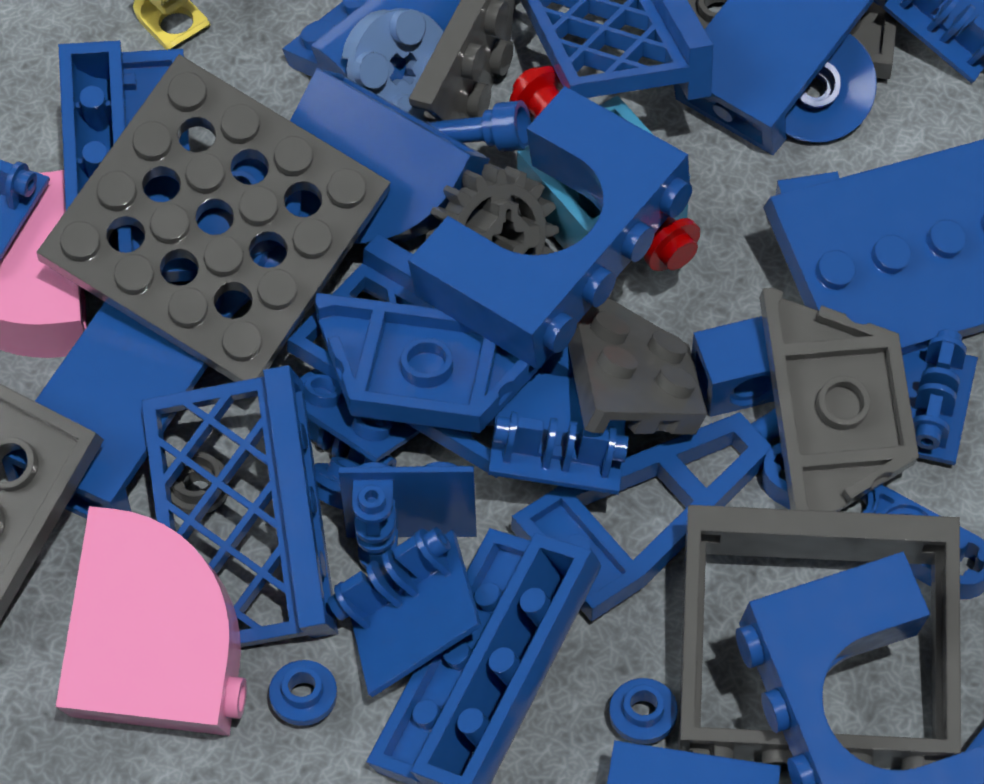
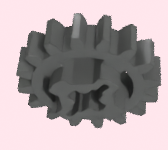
M484 164L482 176L466 170L462 177L464 185L462 189L458 190L448 185L444 187L443 192L450 201L447 207H432L430 212L435 218L441 220V223L447 216H450L495 244L520 254L542 255L554 253L553 250L544 245L545 239L559 233L558 226L545 220V217L556 208L554 202L540 197L545 187L542 183L527 178V173L509 166L502 169L492 164ZM518 206L521 211V216L518 215ZM435 229L426 233V239L435 231Z

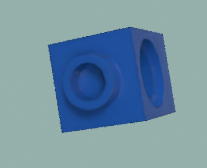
M762 316L693 332L692 359L702 397L710 417L774 402Z

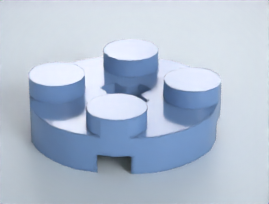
M396 8L371 12L354 26L344 44L342 58L348 59L346 68L347 78L425 122L427 120L423 117L425 110L412 107L409 103V97L444 32L431 17L417 10ZM392 57L405 58L406 71L403 78L392 81L390 78L394 71V67L390 62Z

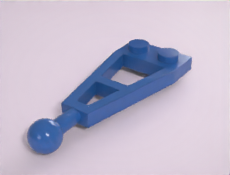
M776 408L753 423H750L738 412L699 428L696 434L681 435L629 456L625 459V462H622L620 491L657 476L686 507L634 560L629 557L585 507V505L612 495L609 493L558 486L512 515L511 530L517 537L530 541L534 533H538L593 551L601 564V569L581 607L582 612L592 622L645 587L685 546L688 505L725 506L763 468L766 454L772 448L769 442L780 436ZM732 445L741 455L707 488L685 465Z

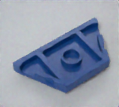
M323 293L316 294V318L351 416L480 433L538 371L437 308ZM552 352V354L546 359V361H547L555 352Z

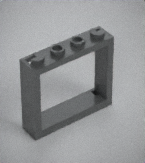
M688 505L685 534L678 750L781 766L780 773H789L787 759L793 757L783 731L775 733L771 730L701 727L706 554L872 562L904 551L909 564L931 565L932 739L851 734L834 735L842 746L855 757L879 768L914 769L961 753L960 517Z

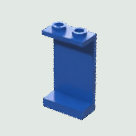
M727 0L705 28L714 45L711 97L687 100L680 85L674 84L675 99L767 153L774 155L787 139L785 115L871 4L874 2L883 7L887 0Z
M106 302L103 303L35 400V402L94 431L104 439L65 507L66 510L86 519L89 506L132 512L126 488L148 457L141 400L190 391L208 367L207 364ZM178 411L161 414L163 433ZM14 450L3 457L2 463L8 481L16 480L24 473L28 462L27 454L24 450Z

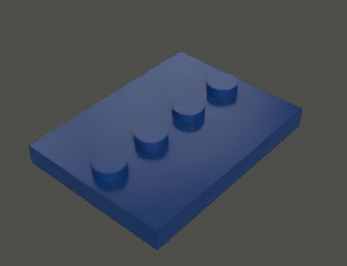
M984 139L771 196L764 205V211L806 307L819 311L822 305L846 314L855 323H871L899 333L902 355L928 347L929 341L937 337V333L943 329L957 331L962 337L984 331Z

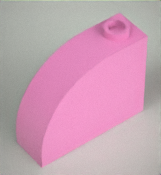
M64 170L40 173L49 176L50 181L0 260L1 351L37 358L66 357L87 328L85 289L41 263L36 253L66 212Z
M89 506L56 707L73 718L229 736L232 718L240 719L242 717L247 685L245 678L238 677L241 657L240 631L233 603L224 584L198 551L180 534L165 524L130 511Z

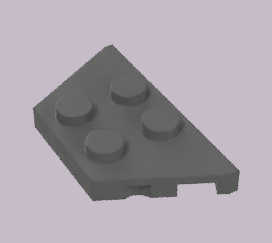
M515 0L460 1L409 97V103L412 107L425 110L423 117L429 122L482 117L484 111L488 110L491 100V88L498 75L504 76L507 73L513 57L511 31Z
M763 288L759 299L790 509L838 512L914 465L919 457L899 333L871 323H855L846 314L822 305L819 311L782 298L784 292L781 290Z
M607 298L599 307L592 306L577 323L575 334L568 344L584 429L592 433H604L610 420H629L628 427L634 434H654L657 431H665L671 434H696L707 412L689 345L676 335L666 332L610 298Z

